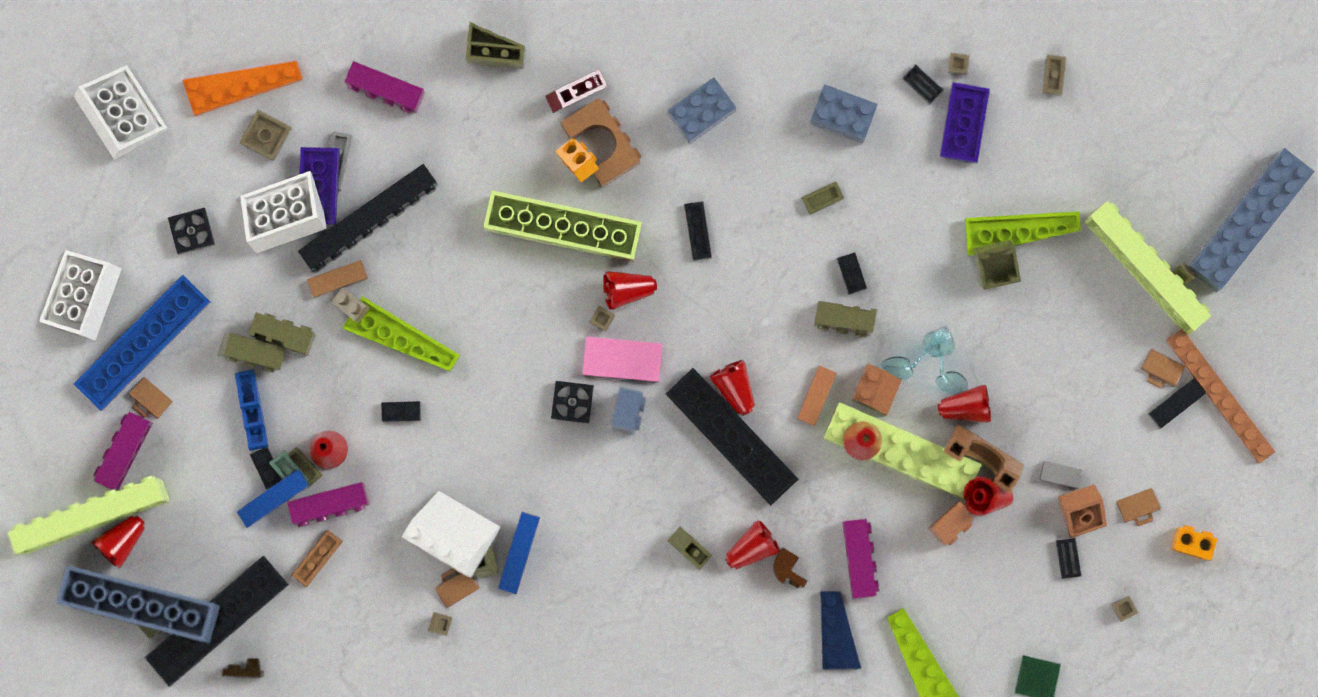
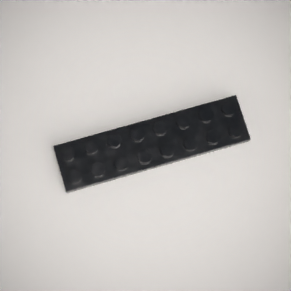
M694 368L665 393L770 506L799 480Z
M263 555L210 601L220 605L210 643L171 634L144 658L163 681L171 687L288 587L289 584Z

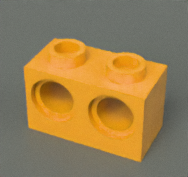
M574 137L555 151L563 164L580 182H583L599 169L595 163L597 159L591 151L587 153L588 149L582 141L578 143Z
M1183 525V528H1176L1170 550L1205 561H1212L1218 538L1212 537L1213 533L1203 530L1201 533L1195 532L1194 527ZM1183 534H1186L1189 537V543L1187 545L1183 544L1181 541V537ZM1202 540L1208 543V548L1205 551L1200 548Z

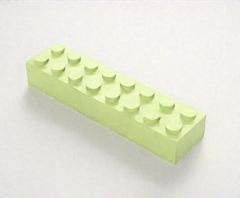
M491 191L483 228L488 232L634 262L642 222Z
M1105 202L1084 223L1180 329H1183L1187 335L1194 332L1211 317L1208 307L1196 300V294L1191 289L1187 290L1183 285V280L1169 270L1171 269L1169 264L1164 260L1161 261L1157 256V251L1144 242L1145 239L1138 231L1135 232L1131 228L1132 224L1126 217L1122 218L1120 216L1118 208L1113 203Z
M838 403L823 437L824 440L845 449L843 437L846 430L857 422L871 423L881 433L882 446L878 454L869 460L963 501L965 500L963 499L964 488L970 480L976 478L982 464L964 456L959 462L943 452L944 448L845 404ZM863 435V440L868 442V438Z
M149 476L142 479L140 484L130 483L123 486L121 491H108L104 493L105 496L102 498L95 496L87 499L85 504L76 503L68 506L66 511L57 510L49 513L50 517L32 519L31 524L24 525L22 523L13 526V530L9 531L8 535L14 553L26 555L170 502L163 480Z

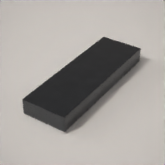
M703 201L684 204L693 261L712 258Z
M1193 378L1148 415L1161 429L1206 393Z

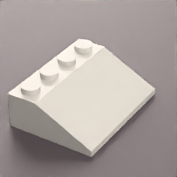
M127 65L79 86L74 95V98L113 159L133 151L167 129Z
M310 171L241 196L246 240L256 253L327 229L324 211Z
M65 250L39 322L96 341L122 268L105 261Z
M438 491L411 520L402 537L461 573L472 577L501 527Z

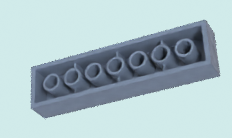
M1286 148L1279 151L1188 266L1197 275L1196 277L1215 292L1222 290L1315 171Z
M68 565L56 601L60 605L210 643L220 605Z

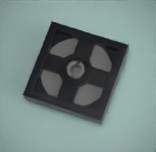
M205 207L168 217L178 255L215 245Z
M556 381L551 419L589 424L594 385Z

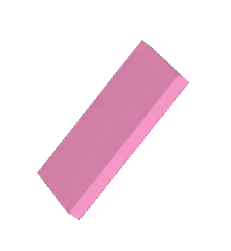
M586 337L582 375L659 382L662 344Z

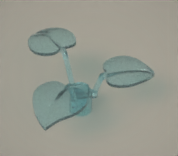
M946 326L924 336L925 350L913 364H910L909 359L901 356L885 359L881 363L882 368L888 373L902 380L909 379L914 373L912 368H915L925 354L929 352V355L937 358L940 356V374L942 376L936 377L935 381L942 391L949 394H958L968 390V382L962 374L955 371L944 372V355L952 354L955 349L953 338Z

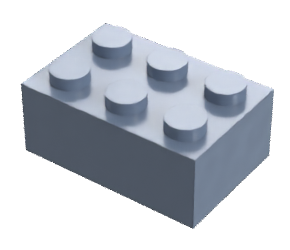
M713 77L668 109L667 114L687 142L691 144L735 113L736 106Z
M824 84L810 124L863 143L878 104Z
M620 387L611 424L613 430L635 434V430L639 431L641 424L639 412L644 411L646 402L643 392Z

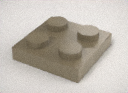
M257 110L239 143L275 161L292 127Z

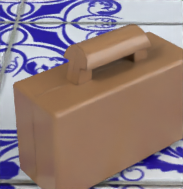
M1151 349L1141 370L1149 373L1147 382L1161 389L1165 383L1175 387L1185 366ZM1152 376L1162 380V383L1152 379Z
M145 377L129 392V396L135 400L132 409L143 418L151 413L158 419L173 402ZM140 404L147 410V412L144 413L137 407V405Z
M1152 488L1116 501L1124 523L1134 520L1138 527L1152 522V513L1161 509ZM1146 515L1149 516V518L1145 520L1138 521V518Z
M455 568L441 575L443 583L435 587L446 608L480 589L473 576L469 577L461 572L459 573ZM455 572L456 575L447 581L445 580V577Z

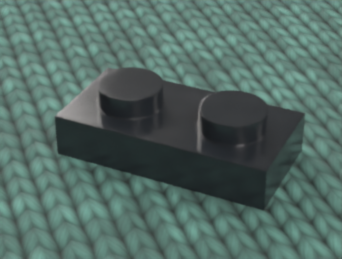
M856 253L838 257L837 262L848 295L867 289Z
M420 401L381 402L382 422L421 421Z
M268 447L250 454L266 489L273 487L283 480L269 464L274 458Z

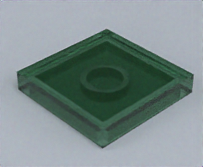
M1022 655L1014 693L1029 697H1054L1061 664Z

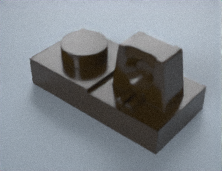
M247 658L245 669H239L240 665L228 664V668H222V676L264 677V670H261L259 658Z

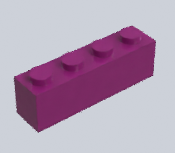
M355 61L352 62L344 81L346 86H348L347 89L358 93V91L364 92L366 97L376 100V97L382 99L384 104L391 107L397 105L401 107L400 110L411 114V112L417 113L425 94L423 88Z
M128 412L121 419L120 424L122 426L119 432L116 431L111 440L113 442L110 449H106L102 457L104 459L102 465L98 466L94 472V481L111 490L118 491L153 424L132 412Z
M364 482L287 502L292 524H298V527L310 525L309 521L315 519L317 522L328 520V516L334 514L336 517L347 515V511L353 509L354 512L366 510L365 506L370 505Z
M867 519L843 521L852 599L877 596L876 592H879L878 580L874 579L877 567L876 561H872L871 553H874L873 541H869V534H872L871 523H867Z

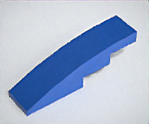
M252 369L235 373L248 449L253 451L267 448L269 445L255 371Z
M297 470L245 505L237 513L246 528H248L310 485L301 471Z
M521 512L498 589L517 594L540 517Z

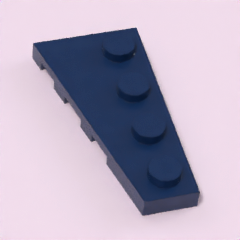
M820 592L822 669H861L841 592Z

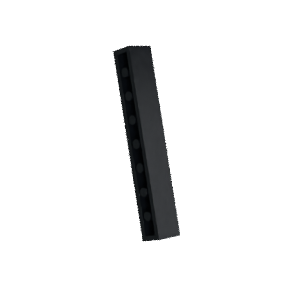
M423 163L298 250V253L312 272L315 270L317 272L321 271L327 266L325 263L331 259L333 261L337 260L342 256L341 252L347 248L348 250L354 248L358 244L357 241L361 238L366 239L374 233V229L387 225L389 219L394 215L398 217L405 212L404 208L417 204L421 200L420 197L424 194L430 195L433 193L438 185L436 180Z

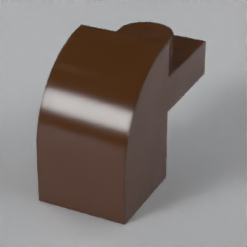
M783 547L773 563V572L776 579L783 584L788 578L790 585L797 589L799 586L804 588L808 581L791 571L799 557Z

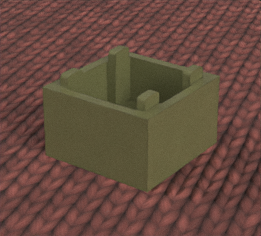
M1010 240L973 248L978 281L983 290L1021 282L1015 245Z

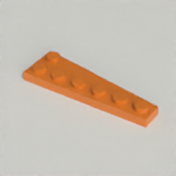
M297 61L189 78L182 81L193 114L198 116L301 81L303 78Z

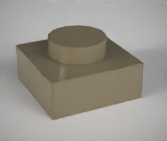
M950 53L948 73L967 75L970 55Z
M1185 262L1172 271L1174 275L1177 274L1183 280L1184 286L1197 276Z
M598 306L589 323L607 332L616 315Z
M1130 596L1111 604L1120 622L1138 614Z
M433 612L428 631L447 636L452 617Z

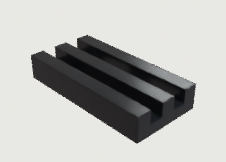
M916 64L902 78L929 104L943 91ZM916 71V72H917L924 80H926L937 92H934V91H933L924 81H922L914 72ZM909 77L914 78L932 97L930 98Z
M1076 538L1057 540L1056 547L1061 579L1081 576ZM1070 542L1072 544L1076 573H1073L1072 571L1071 558L1068 543ZM1063 543L1066 555L1068 574H1066L1064 566V559L1061 544Z

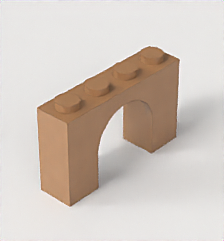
M597 98L561 121V126L570 140L573 137L576 139L593 128L605 129L613 135L616 141V149L613 155L599 164V169L593 173L600 186L604 188L641 164L639 159L641 155L636 147L633 149L629 144L631 139L627 133H622L619 129L621 125L615 116L611 117L609 114L610 108L606 101H601L600 98Z
M959 423L948 438L943 451L959 462L964 455L979 460L994 473L995 478L993 482L1009 493L1021 477L1024 464Z

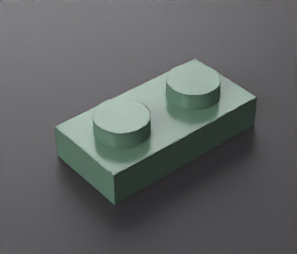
M286 451L281 452L269 463L282 479L300 470L307 482L309 481L308 477Z

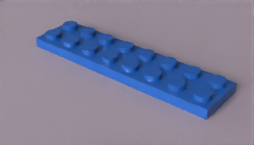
M182 275L74 385L100 411H103L211 301Z

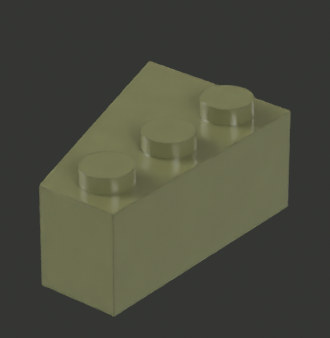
M470 22L466 51L467 64L524 69L526 52L524 45Z
M818 301L814 326H818L817 329L822 331H829L830 328L835 329L836 333L847 335L848 332L855 333L856 337L866 338V336H870L873 333L877 309L871 308L870 311L860 309L859 306L849 307L843 306V304Z
M255 313L248 333L250 336L270 344L285 347L300 354L309 355L316 335L311 332L312 328L301 325V327L294 326V322L286 319L282 321L275 319L276 316L268 313L264 315Z
M224 333L218 356L225 357L226 361L237 363V361L244 362V365L255 368L256 365L263 367L262 370L274 373V370H280L286 348L233 333Z

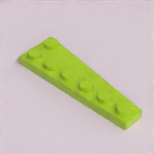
M1080 211L965 218L967 256L974 255L973 248L1010 240L1017 246L1081 231Z
M361 296L360 301L370 308L359 323L348 317L342 329L449 372H451L460 357L458 353Z
M902 608L887 617L919 697H959L905 609Z

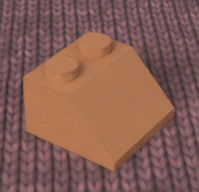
M867 364L851 401L887 416L902 380L885 370Z
M1095 485L1058 496L1060 510L1070 538L1107 526L1103 499Z
M960 501L946 511L928 530L943 546L947 544L951 546L958 539L957 534L961 531L965 533L972 526L970 522L974 518Z

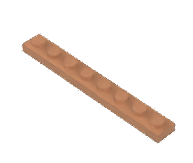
M1181 329L1166 340L1168 345L1204 390L1258 464L1275 453L1274 449L1184 330Z

